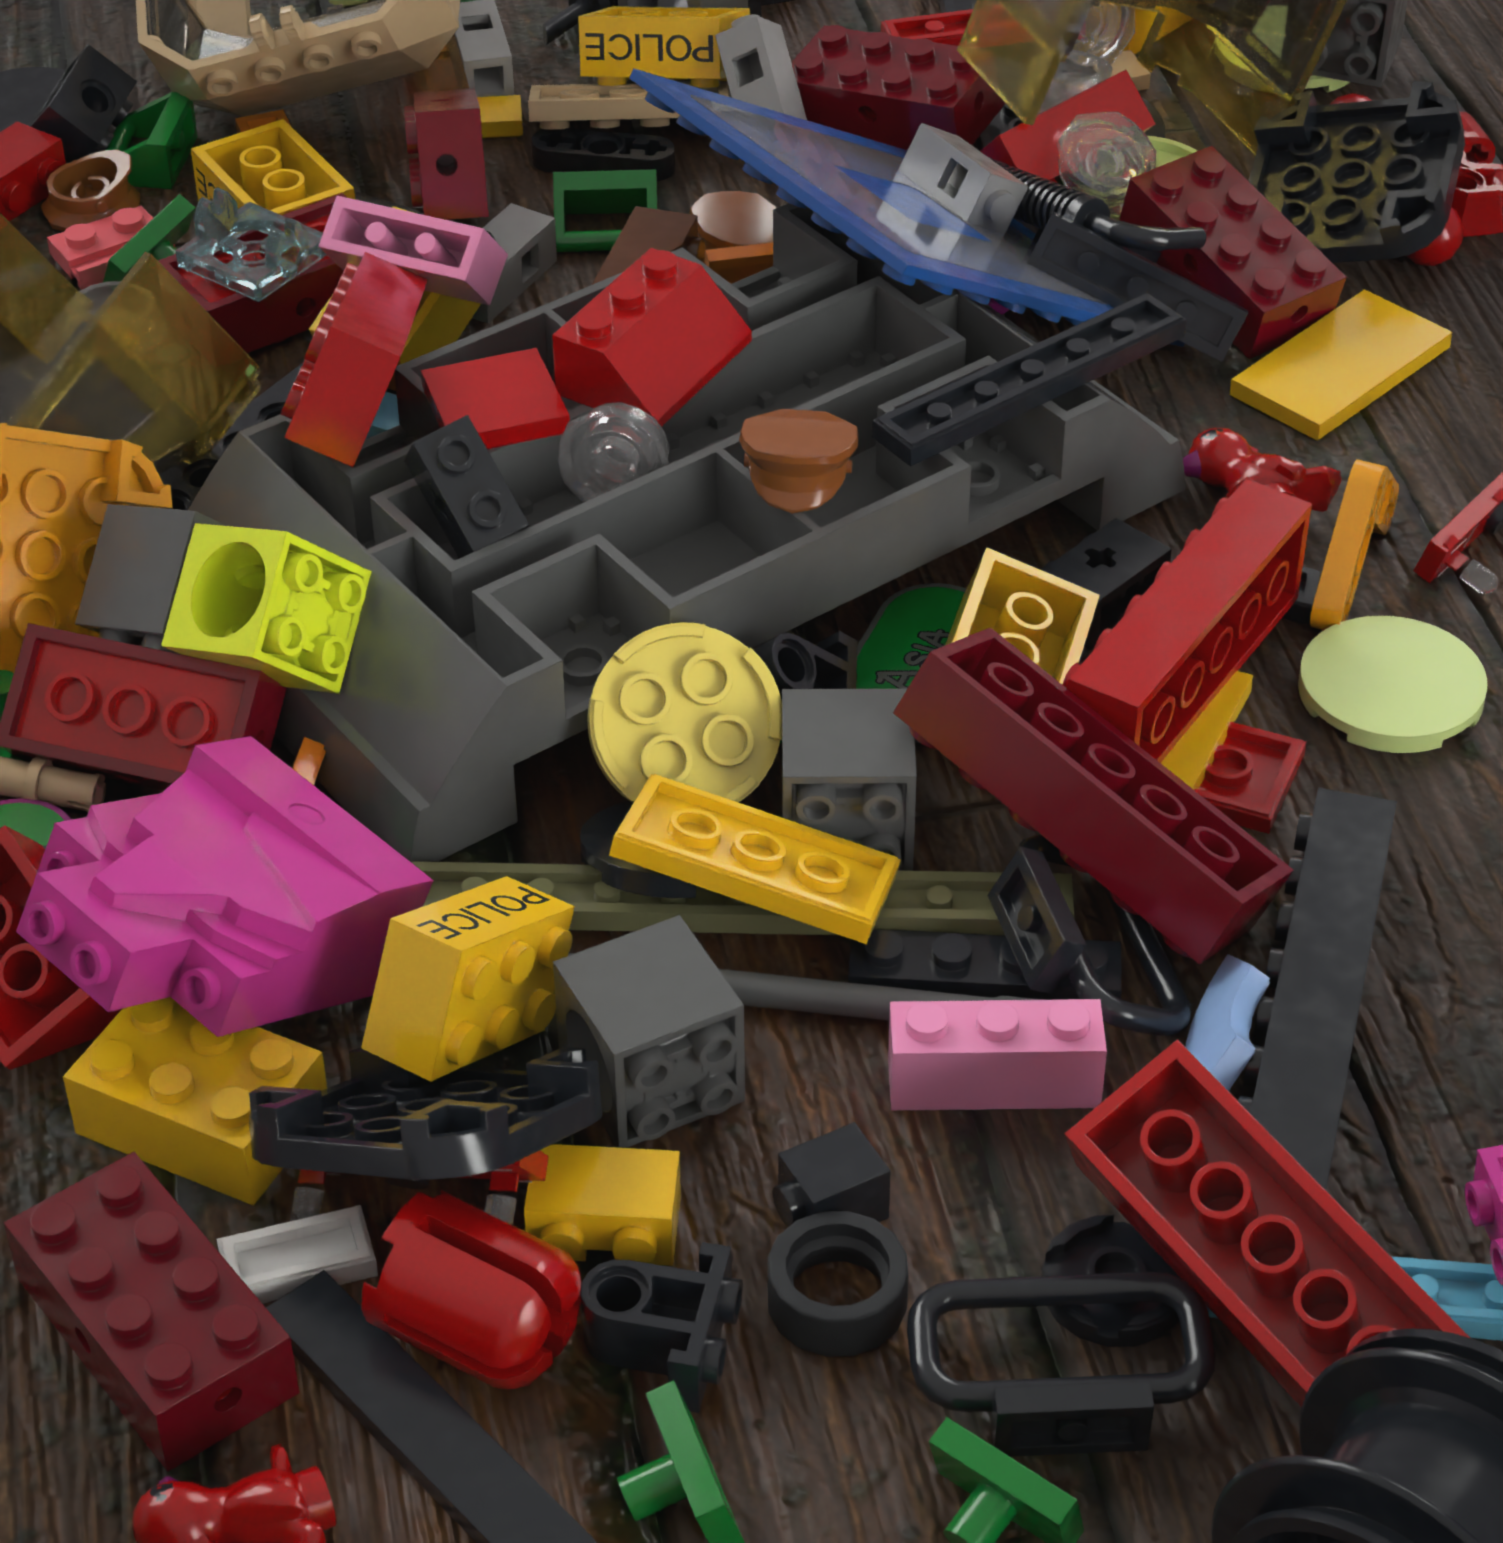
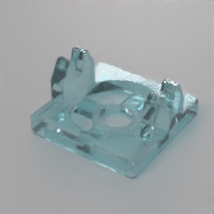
M218 187L214 189L213 201L204 197L198 200L193 219L196 237L175 250L178 267L258 302L327 255L318 247L323 232L251 202L238 209L237 201L227 191ZM249 230H258L268 234L263 240L244 242L237 239ZM221 250L232 255L233 260L226 264L215 258L213 254ZM254 252L265 253L266 257L258 261L241 259L244 255Z

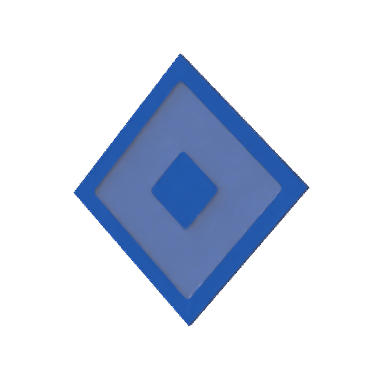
M633 69L629 79L647 91L645 97L647 102L664 111L678 113L679 117L676 122L680 126L698 135L710 136L712 139L709 146L729 158L735 160L742 159L745 162L742 168L745 173L762 182L778 185L777 196L797 207L810 208L814 211L810 218L814 223L831 232L838 234L843 232L849 237L846 245L850 249L871 259L879 258L885 262L882 271L903 284L913 286L916 279H919L926 286L945 295H951L953 290L957 289L964 296L988 305L990 299L993 298L997 303L1014 312L1024 314L1028 307L1037 315L1056 323L1063 316L1070 323L1078 325L1115 308L1028 264L1027 262L1036 246L1032 242L1036 234L1015 219H1012L1005 234L968 223L898 171L907 150L641 70ZM1177 340L1170 344L1183 347L1185 343Z

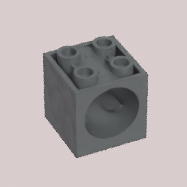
M1295 0L1285 70L1382 88L1401 43L1408 0Z
M108 504L75 624L98 633L99 638L179 654L162 647L161 644L195 523L227 525L197 511Z
M782 689V818L896 856L898 859H901L898 870L913 871L917 778L915 739L909 731V726L893 714L907 689Z
M680 915L553 961L559 1049L564 1046L582 1048L586 1050V1061L598 1060L602 1118L599 1120L617 1148H627L645 1140L659 1138L670 1130L709 1115L720 1114L731 1106L745 1101L744 1004Z

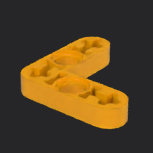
M1356 459L1353 464L1315 594L1310 616V627L1325 630L1335 624L1340 625L1341 622L1348 620L1372 532L1386 535L1395 512L1399 484L1387 466Z

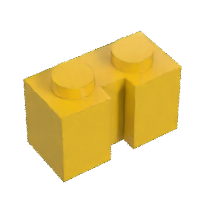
M552 1144L540 1150L549 1156L545 1181L528 1182L524 1206L526 1232L569 1252L574 1261H586L587 1250L612 1251L615 1260H632L655 1265L673 1266L681 1201L680 1151Z

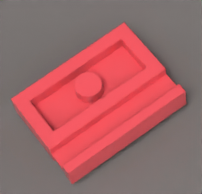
M141 205L135 208L120 209L111 216L87 224L72 225L64 232L47 237L50 255L71 279H77L81 290L103 283L109 259L150 222L153 217Z

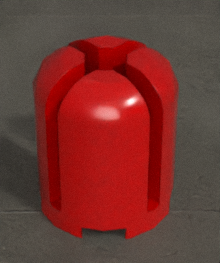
M441 1190L440 1195L433 1198L418 1192L399 1210L381 1238L393 1244V1247L383 1266L378 1286L376 1288L364 1282L362 1288L361 1309L368 1323L492 1387L503 1390L529 1386L551 1367L553 1358L562 1352L576 1328L581 1305V1275L576 1262L569 1252Z

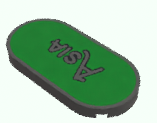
M927 583L907 587L891 595L881 605L857 645L856 689H908L930 651L946 645L966 588L951 584Z

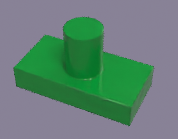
M181 194L175 197L109 259L103 283L119 296L149 267L155 271V261L180 253L174 244L188 232L196 207Z
M673 1380L645 1393L669 1453L617 1477L619 1487L635 1521H639L688 1498L694 1516L709 1543H745L695 1420L675 1381Z
M945 1418L928 1441L938 1473L970 1493V1496L943 1531L950 1543H996L1011 1521L1046 1543H1076L1083 1534L1084 1527L1076 1498L950 1418Z

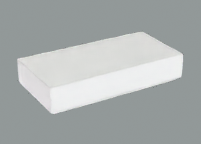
M361 1205L216 1239L219 1253L262 1304L280 1299L323 1270L339 1285L378 1276L376 1259Z

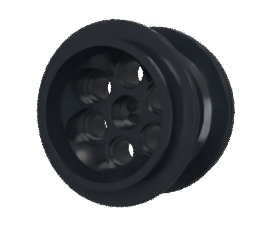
M1432 1329L1392 1330L1363 1340L1352 1348L1346 1356L1326 1367L1313 1381L1306 1393L1299 1421L1302 1455H1286L1263 1459L1238 1472L1227 1483L1218 1497L1211 1525L1212 1543H1503V1351L1472 1338Z

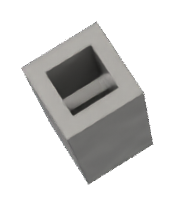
M495 0L460 2L459 28L450 39V48L462 89L475 88L477 97L514 95L512 55Z
M752 14L734 20L731 23L732 28L715 35L732 98L807 120L781 25L764 19L759 15Z
M923 123L920 124L898 171L966 222L1004 235L1029 187L961 137Z
M510 203L483 227L494 236L495 241L504 249L508 256L490 306L481 304L473 315V319L489 324L557 261L554 217Z

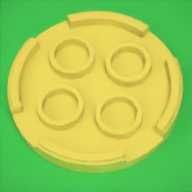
M680 622L665 624L644 631L633 637L614 653L603 667L591 693L588 707V734L592 752L599 768L610 784L622 796L634 803L651 774H657L735 802L742 801L760 785L774 762L780 740H782V701L774 677L760 656L751 647L748 648L729 634L705 626L706 624Z

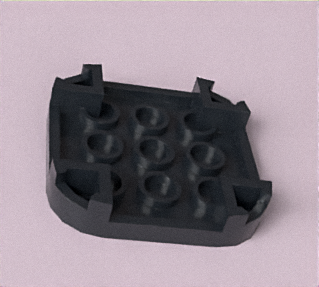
M1413 81L1409 98L1317 105L1313 90L1293 94L1295 105L1277 113L1271 120L1265 116L1260 117L1254 128L1258 148L1249 182L1332 263L1386 260L1407 256L1428 246L1442 233L1450 216L1465 147V135L1457 100H1451L1444 95L1436 93L1433 82Z
M564 1046L526 1063L527 1071L462 1067L431 1082L362 1048H357L349 1051L351 1079L322 1091L261 1086L249 1093L251 1108L249 1126L252 1158L261 1164L281 1168L401 1179H444L490 1172L513 1164L593 1125L602 1118L598 1060L586 1061L585 1049Z

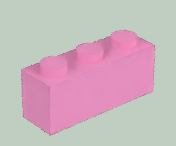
M336 196L318 246L343 270H345L347 263L358 267L364 253L367 252L428 279L425 291L489 306L508 256L504 249L484 228L342 196Z
M1101 1000L890 1002L888 1067L891 1111L1097 1107L1102 1102L1107 1054Z

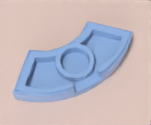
M1227 954L1216 971L1200 1001L1191 1023L1185 1046L1228 1091L1255 1053V1047L1249 1040L1252 1017L1260 999L1270 984V978L1251 964Z

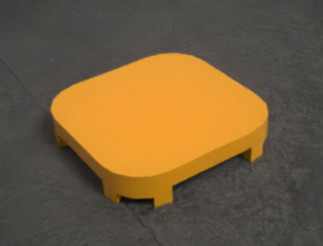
M0 423V670L14 673L28 623L94 637L99 636L96 632L76 625L75 621L107 505L173 508L171 484H163L153 462L142 453V446L123 439L108 440Z

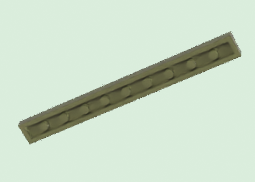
M412 861V864L434 880L423 906L508 876L575 906L569 930L637 931L680 915L690 930L697 933L837 935L702 887H696V898H660L622 891L602 882V872L591 865ZM898 870L873 929L1005 936L987 896L1003 872ZM1053 873L1074 917L1072 874Z

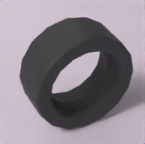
M850 1211L819 1212L796 1220L777 1236L767 1257L768 1312L780 1334L800 1349L831 1357L855 1356L881 1346L898 1331L907 1311L908 1262L907 1253L895 1233L874 1218ZM845 1261L865 1267L880 1279L882 1287L869 1299L852 1305L829 1306L810 1300L795 1289L794 1279L805 1269L820 1263Z

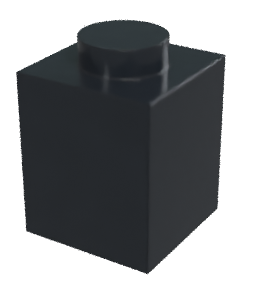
M853 1122L778 1153V1185L773 1187L772 1190L774 1204L780 1218L787 1227L796 1220L819 1212L850 1211L881 1222L889 1218L891 1171L857 1124Z

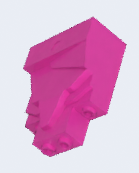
M252 736L195 745L185 773L160 794L91 805L87 817L56 822L16 932L106 1011L111 1012L171 997L214 1035L220 1037L373 996L390 918L423 907L434 880Z

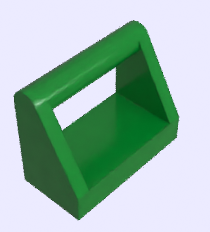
M171 92L128 113L113 132L114 137L105 150L118 149L132 157V167L128 176V182L133 187L173 188L198 137L194 105L189 98L177 92ZM134 137L148 138L147 140L133 147L128 148Z
M656 169L553 172L556 253L611 251L622 230L566 231V215L632 213L635 206L658 209Z

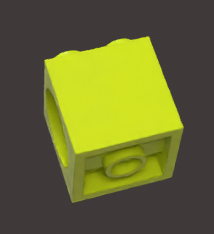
M195 523L161 646L181 655L259 670L284 687L339 694L372 571L287 531Z

